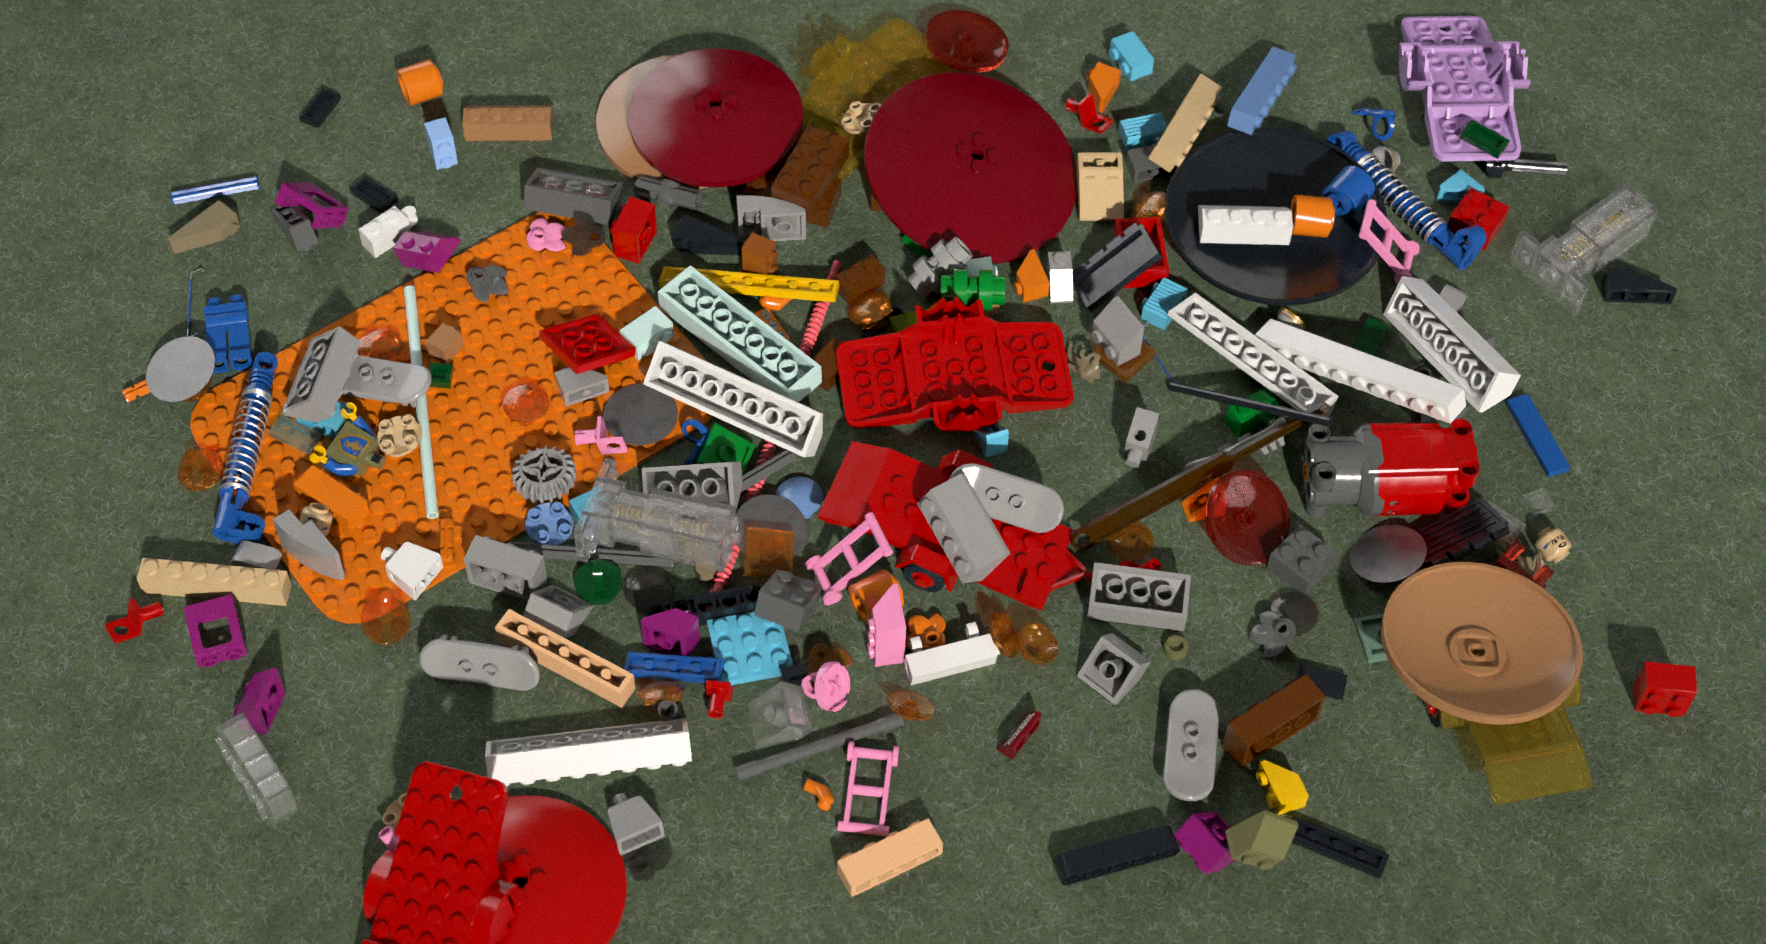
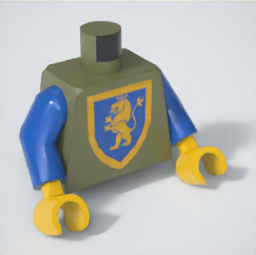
M348 402L346 406L351 410V413H347L342 408L340 415L345 419L350 418L352 420L351 423L346 421L327 450L318 445L314 447L313 451L319 456L314 453L310 455L312 463L322 462L324 468L338 477L363 476L370 466L380 470L386 461V457L379 454L376 435L360 415L357 416L355 414L357 410L355 404Z

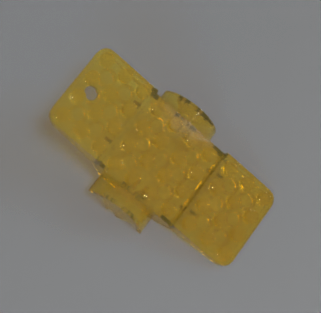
M897 18L889 20L863 42H853L839 32L833 45L825 40L822 48L817 47L808 68H801V72L813 81L801 100L803 105V129L800 139L809 124L849 138V157L837 178L841 179L842 183L864 162V146L867 133L852 134L845 131L842 127V117L850 109V104L859 101L862 104L879 103L882 105L891 94L914 80L934 74L954 73L958 67V59L917 29Z

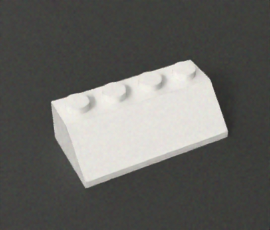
M1198 205L1200 243L1290 244L1293 222L1292 211L1287 207Z

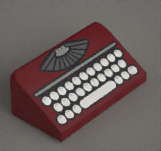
M1035 711L1025 714L997 750L1008 758L1013 759L1040 726L1041 712Z

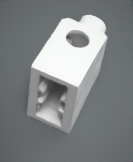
M410 542L404 543L398 551L388 546L381 554V559L387 562L385 568L388 578L415 601L443 568L442 558L439 553Z

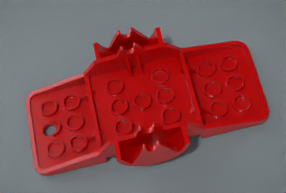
M954 297V300L946 302L945 298H942L927 311L923 310L920 305H917L915 308L918 323H914L897 333L841 343L836 350V362L845 420L854 429L916 423L917 419L934 418L936 427L941 430L967 432L982 429L996 423L1002 418V411L1007 410V414L1061 409L1070 406L1074 399L1061 328L1052 322H997L984 316L982 299L967 307L958 297ZM1048 361L1050 364H1054L1055 369L1048 372L1043 369L1042 363Z
M422 762L415 767L394 835L399 837L396 850H389L378 859L369 874L365 886L363 910L367 922L372 924L373 927L369 940L363 939L362 944H495L511 932V929L508 928V922L511 918H515V913L507 896L517 890L518 884L499 879L500 873L496 859L508 801V789L503 782L431 762ZM459 785L463 795L460 799L453 800L451 791L455 786Z

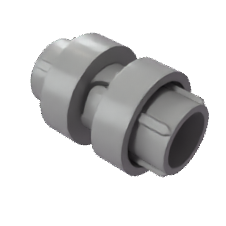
M955 236L948 243L941 239L931 248L934 255L930 259L923 255L913 264L915 272L908 277V280L924 298L932 292L937 295L941 294V276L954 275V269H968L966 262L973 255L958 237Z

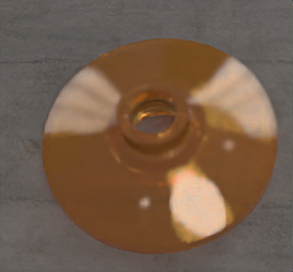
M1136 522L1107 538V545L1110 551L1119 559L1139 561L1146 558L1152 552L1155 542L1151 530L1141 522ZM1128 535H1133L1135 538H1129Z
M897 690L891 692L887 697V704L890 709L905 720L923 721L931 719L935 714L933 703L918 693Z

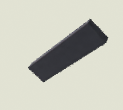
M1293 815L1292 820L1298 822V828L1291 843L1376 878H1381L1390 854Z

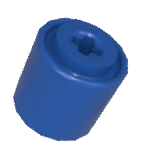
M1346 166L1326 187L1322 197L1332 199L1336 216L1348 219L1354 217L1374 194L1375 185L1372 178L1364 170L1355 166Z

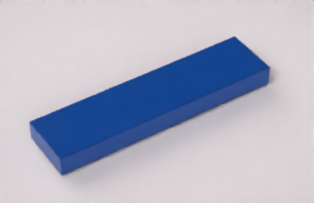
M1526 394L1508 399L1506 406L1546 476L1550 477L1569 471L1570 465L1530 396Z
M628 652L624 670L634 674V678L706 683L707 680L721 681L724 660L723 658Z

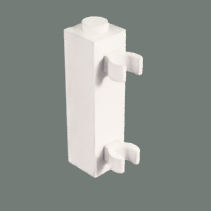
M976 622L966 624V640L923 650L919 636L910 638L909 648L912 654L905 655L904 660L910 685L995 664L997 655L1000 654L998 643L996 640H992L991 634L979 636Z

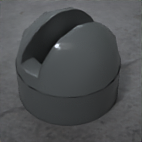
M665 699L658 705V714L662 718L671 720L678 715L679 707L675 701ZM671 705H674V708L672 709L670 714L666 716L665 714L670 709Z

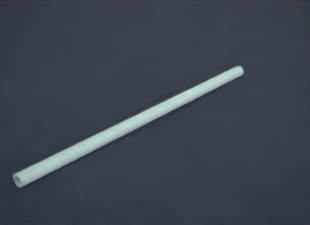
M409 285L404 287L411 364L423 366L416 291L414 286ZM425 393L417 399L416 416L422 428L419 446L426 516L429 519H435L439 514Z

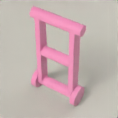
M1368 200L1359 237L1365 239L1396 273L1394 281L1399 284L1402 276L1413 278L1410 274L1413 256L1419 253V244L1414 241H1407L1376 207V201ZM1373 218L1385 230L1383 243L1370 230ZM1392 240L1405 253L1402 265L1390 252Z
M873 512L867 513L865 515L866 520L824 556L817 555L807 560L805 564L807 569L814 571L825 593L822 598L825 605H831L840 601L842 598L841 590L883 555L887 557L893 553ZM871 529L879 548L859 563L850 545ZM843 552L852 570L832 586L823 568Z
M849 741L847 761L851 762L844 821H838V831L887 836L889 834V826H885L892 766L897 767L898 746H894L893 751L854 747V742ZM858 757L887 760L884 788L854 784ZM853 794L883 798L879 825L849 822Z

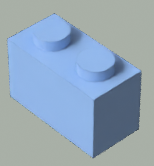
M446 118L424 123L429 152L436 169L450 168L458 164L453 135Z

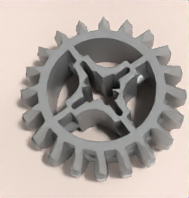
M546 445L544 449L536 447L535 451L527 450V455L520 454L519 460L515 461L514 468H512V481L519 495L522 494L525 500L530 498L532 503L537 500L541 504L545 500H549L552 503L554 498L561 500L562 494H569V489L574 488V481H576L577 477L576 466L570 454H566L564 449L558 451L556 446L552 449H549Z

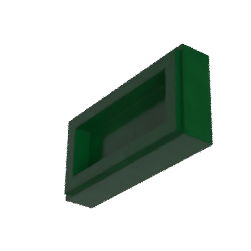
M1473 120L1470 121L1460 135V139L1497 159L1510 143L1509 139Z
M1368 317L1351 348L1374 356L1389 329V325Z

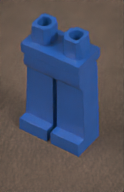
M232 295L230 303L222 304L220 298H209L208 305L204 306L206 342L214 352L215 363L224 362L223 366L214 367L213 374L230 372V362L233 371L251 368L254 360L248 320L249 312L242 295ZM248 359V362L244 364L236 362V360Z

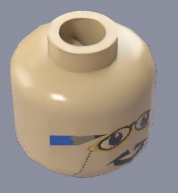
M311 503L310 506L303 508L300 522L304 525L312 520L322 534L327 536L330 532L333 514L329 511L328 506L321 503Z
M1547 527L1537 534L1539 539L1535 542V547L1537 550H1542V557L1545 561L1557 563L1570 554L1571 542L1560 528L1551 530L1550 527Z

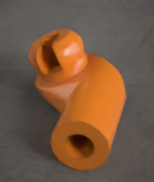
M761 296L759 303L763 308L768 307L769 310L779 311L792 299Z
M808 779L805 783L804 791L812 793L819 798L818 808L825 811L830 810L831 804L834 802L830 789L821 783Z

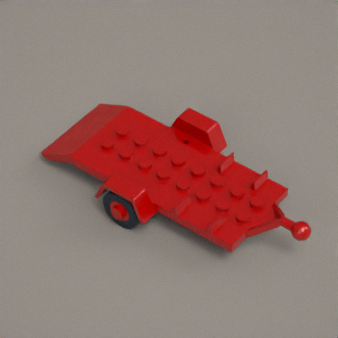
M852 441L817 517L830 524L856 529L866 520L865 515L873 512L888 543L902 549L894 567L898 569L904 567L903 576L905 580L915 588L927 592H938L944 587V584L947 590L952 592L959 576L917 503L931 489L948 481L951 474L964 464L975 463L993 469L995 467L993 464L962 450H956L942 457L936 469L893 449ZM990 518L1010 554L982 581H976V583L1042 611L1050 591L1081 579L1092 582L1093 573L1086 570V567L1067 550L1070 535L1074 531L1073 529L1059 524L1049 532L1037 533ZM871 529L865 532L866 534H869L874 537Z

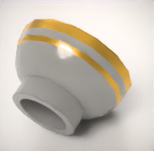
M1386 146L1377 147L1373 150L1372 153L1380 159V163H1384L1386 168H1390L1391 174H1393L1400 165L1399 154ZM1380 164L1379 168L1384 169V166ZM1385 170L1386 175L1390 174L1388 170Z
M1280 307L1276 316L1277 321L1301 330L1306 328V325L1298 316L1290 310Z

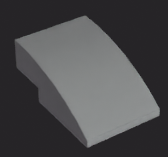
M737 196L739 237L750 236L753 232L773 241L806 239L805 208L771 197Z
M290 509L273 519L281 546L293 558L319 574L338 580L345 578L337 550L312 520L302 525Z

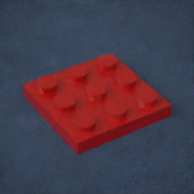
M599 313L545 328L539 332V338L576 374L634 357L636 348Z

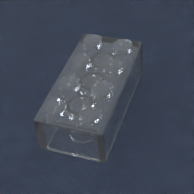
M243 712L215 727L219 736L215 741L220 748V753L225 762L231 765V770L237 781L241 782L244 786L243 789L248 799L254 802L255 809L262 821L267 819L271 826L298 812L299 809L290 786Z

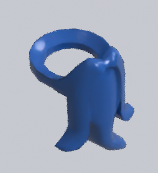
M1363 108L1352 112V114L1374 116L1372 133L1377 140L1384 141L1392 136L1395 112L1393 110ZM1381 117H1386L1388 130L1386 134L1380 136L1376 131V125Z
M686 419L682 424V433L689 441L695 443L696 447L683 465H691L699 457L710 428H706L695 419ZM687 426L696 427L703 435L702 439L691 437L687 432Z

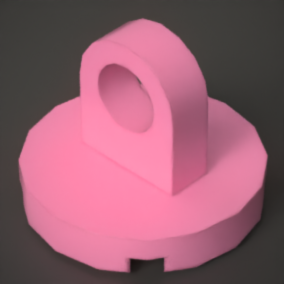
M830 661L824 663L818 672L810 673L803 678L802 689L808 697L816 699L818 705L823 710L835 712L841 710L847 702L845 696L850 691V677L845 666H841L839 662ZM811 681L815 682V689L813 688Z

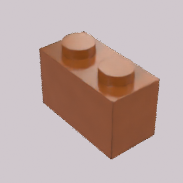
M752 232L742 247L743 273L777 275L779 267L777 266L778 252H776V242Z

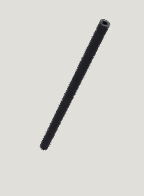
M1170 382L1168 385L1169 391L1330 427L1333 422L1331 417L1175 382Z

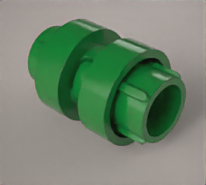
M954 269V275L941 276V299L945 298L946 302L954 300V297H958L966 306L982 299L983 310L992 311V305L1005 304V277L993 276V270H979V276H968V269Z

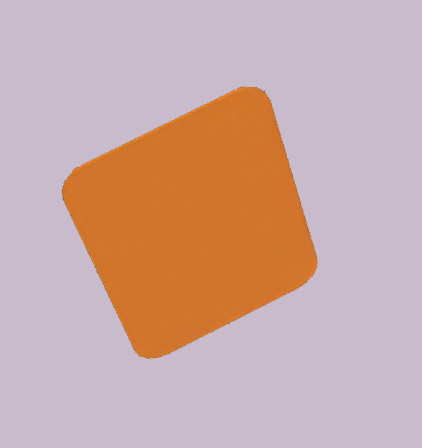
M538 212L449 259L439 273L427 271L275 354L278 366L271 389L273 398L267 417L268 422L265 424L266 430L264 431L258 455L259 460L256 463L257 468L255 469V476L251 485L250 497L247 503L244 504V510L248 513L256 514L264 520L265 529L263 536L271 547L282 553V562L317 609L328 618L345 624L366 623L384 616L412 599L388 578L385 568L387 562L381 559V554L386 547L389 546L398 551L404 543L410 542L440 554V521L443 518H451L453 520L454 560L451 563H443L442 570L424 590L426 591L466 567L464 557L475 535L481 537L488 536L495 541L505 544L526 531L525 521L529 510L541 502L537 500L532 503L530 498L525 500L522 494H518L513 485L512 468H514L515 461L519 460L520 454L527 455V450L535 451L536 447L544 449L546 445L549 449L556 446L558 451L564 449L566 454H570L576 466L577 477L576 481H574V488L569 489V494H562L561 500L554 498L552 501L553 503L560 502L566 508L570 505L569 500L607 484L683 439L685 436L681 428L686 419H695L705 425L714 416L673 398L678 409L677 422L673 430L658 442L648 445H631L626 443L628 452L604 455L601 454L597 443L576 444L575 431L595 429L598 416L603 418L605 405L614 393L630 385L643 384L656 349L650 355L644 356L640 360L631 357L592 369L607 376L609 392L565 406L556 386L554 372L568 366L539 338L540 330L599 313L620 333L622 328L655 306L665 316L667 315L586 222L580 219ZM544 218L548 224L559 223L565 226L566 233L560 240L563 241L566 248L560 251H550L546 248L543 250L531 249L526 238L527 234L531 231L530 225L536 219ZM489 265L504 268L507 271V275L503 279L507 283L508 294H490L487 303L476 299L472 294V287L469 286L466 280L468 270L473 267L485 268ZM409 285L414 286L416 291L423 366L429 370L430 363H442L428 354L426 345L427 339L442 323L450 327H456L462 334L464 345L448 363L453 364L454 367L451 388L429 387L426 392L439 514L435 519H429L426 516L419 444L412 452L400 457L387 456L379 449V454L386 457L382 469L379 470L370 466L363 476L338 477L324 468L322 462L312 463L310 461L312 453L319 456L313 451L315 446L320 445L327 450L334 438L298 426L296 418L282 414L311 339L336 327H342L361 341L357 350L359 356L411 364L404 287ZM673 323L674 336L667 344L705 360ZM251 368L204 394L191 414L190 429L195 442L221 478L225 477L223 471L227 469L225 463L229 461L227 455L230 454L229 447L232 446L231 440L234 438L233 432L236 430L234 425L238 423L236 417L240 415L238 410L241 408L240 402L243 400V390L248 386ZM341 395L338 401L345 402L346 404L348 402L354 403L357 408L355 414L357 416L360 415L365 420L376 437L379 431L378 425L384 419L389 420L395 416L410 414L417 420L416 408L411 407L410 403L408 406H403L398 402H383L350 397L349 395ZM242 403L243 407L248 406L247 403ZM241 409V414H246V410ZM240 416L239 421L244 422L245 418ZM241 424L237 425V429L243 428ZM690 425L686 428L688 434H691L694 431L698 430L696 427ZM607 430L606 438L614 437ZM236 432L235 436L240 437L241 433ZM617 443L608 444V446L612 448H617L620 446ZM312 465L320 470L325 469L332 478L337 481H343L350 490L363 494L368 500L367 504L370 514L351 533L332 521L330 532L325 536L339 554L345 574L343 580L319 574L293 558L281 546L273 522L274 518L289 509L300 521L303 508L310 505L296 496L293 484ZM233 489V494L236 495L237 489Z

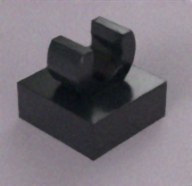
M805 663L780 668L782 686L790 684L792 694L801 693V682L807 676Z

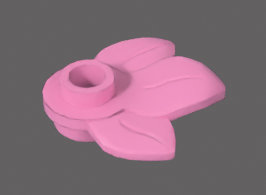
M539 218L532 222L530 225L531 231L527 234L526 238L531 249L543 250L546 248L550 251H560L566 248L563 241L560 240L566 233L565 226L559 223L548 224L544 218Z

